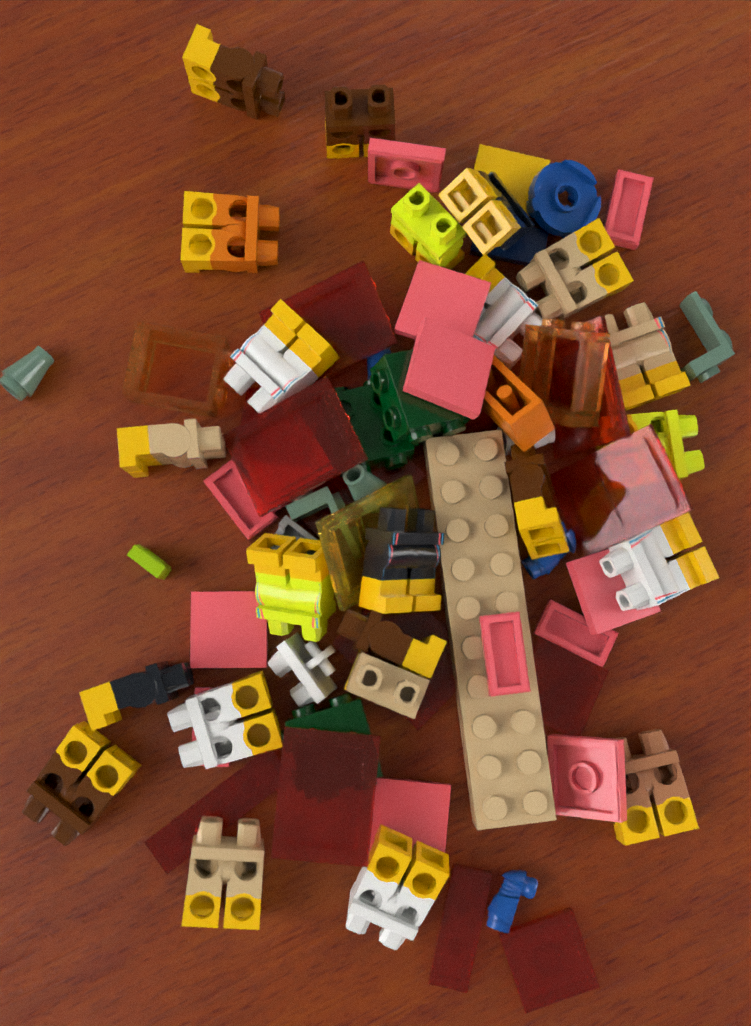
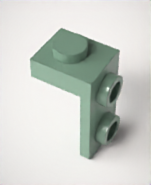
M694 291L679 306L707 350V353L689 362L681 369V373L686 372L689 382L698 378L699 382L703 383L720 373L721 371L718 366L735 353L732 350V341L729 335L720 329L713 319V311L710 304L704 298H700L699 294Z
M328 486L315 492L311 488H307L290 497L292 503L285 507L295 523L328 507L354 561L361 558L358 549L365 545L356 527L353 526L348 529L342 517L348 510L339 492L331 494Z

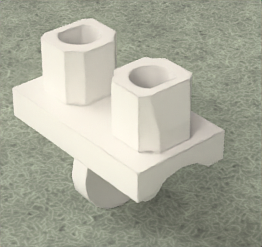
M297 632L276 646L278 651L268 661V665L280 678L290 670H293L301 681L290 689L291 697L299 707L313 701L318 704L338 688L329 676L335 671V668L327 659V657L335 652L332 645L322 651L316 642L310 641L306 644Z

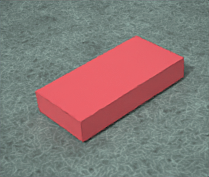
M618 169L604 223V228L615 246L636 250L639 246L653 177Z
M231 459L203 480L249 541L279 519L234 459Z
M551 599L547 601L533 631V634L599 667L604 666L619 634L611 629L591 636L583 615Z
M520 611L479 616L489 696L531 692Z

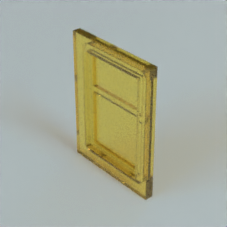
M405 475L315 522L339 610L345 611L359 602L364 556L369 540L365 539L366 527L378 528L380 507L407 509L405 528H407L409 508H419L412 475Z

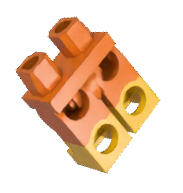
M184 191V228H182L181 263L185 273H200V270L258 273V266L278 265V241L260 240V230L279 231V207L260 204L259 196L248 195V197Z

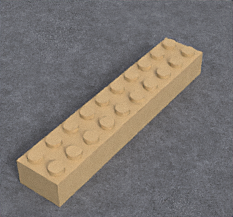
M502 429L429 438L424 442L423 451L431 510H435L434 531L445 533L444 545H439L441 558L438 565L472 822L478 831L554 821L557 819L509 479L504 464L506 457ZM520 611L531 692L490 697L479 616Z

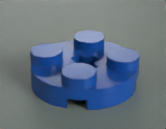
M563 160L562 162H555L545 166L534 176L528 191L529 200L526 203L528 215L534 218L537 224L546 232L562 238L596 220L601 208V195L597 197V191L594 186L597 184L594 175L584 165L573 160ZM566 191L569 194L567 200L571 203V206H563L558 199V194Z

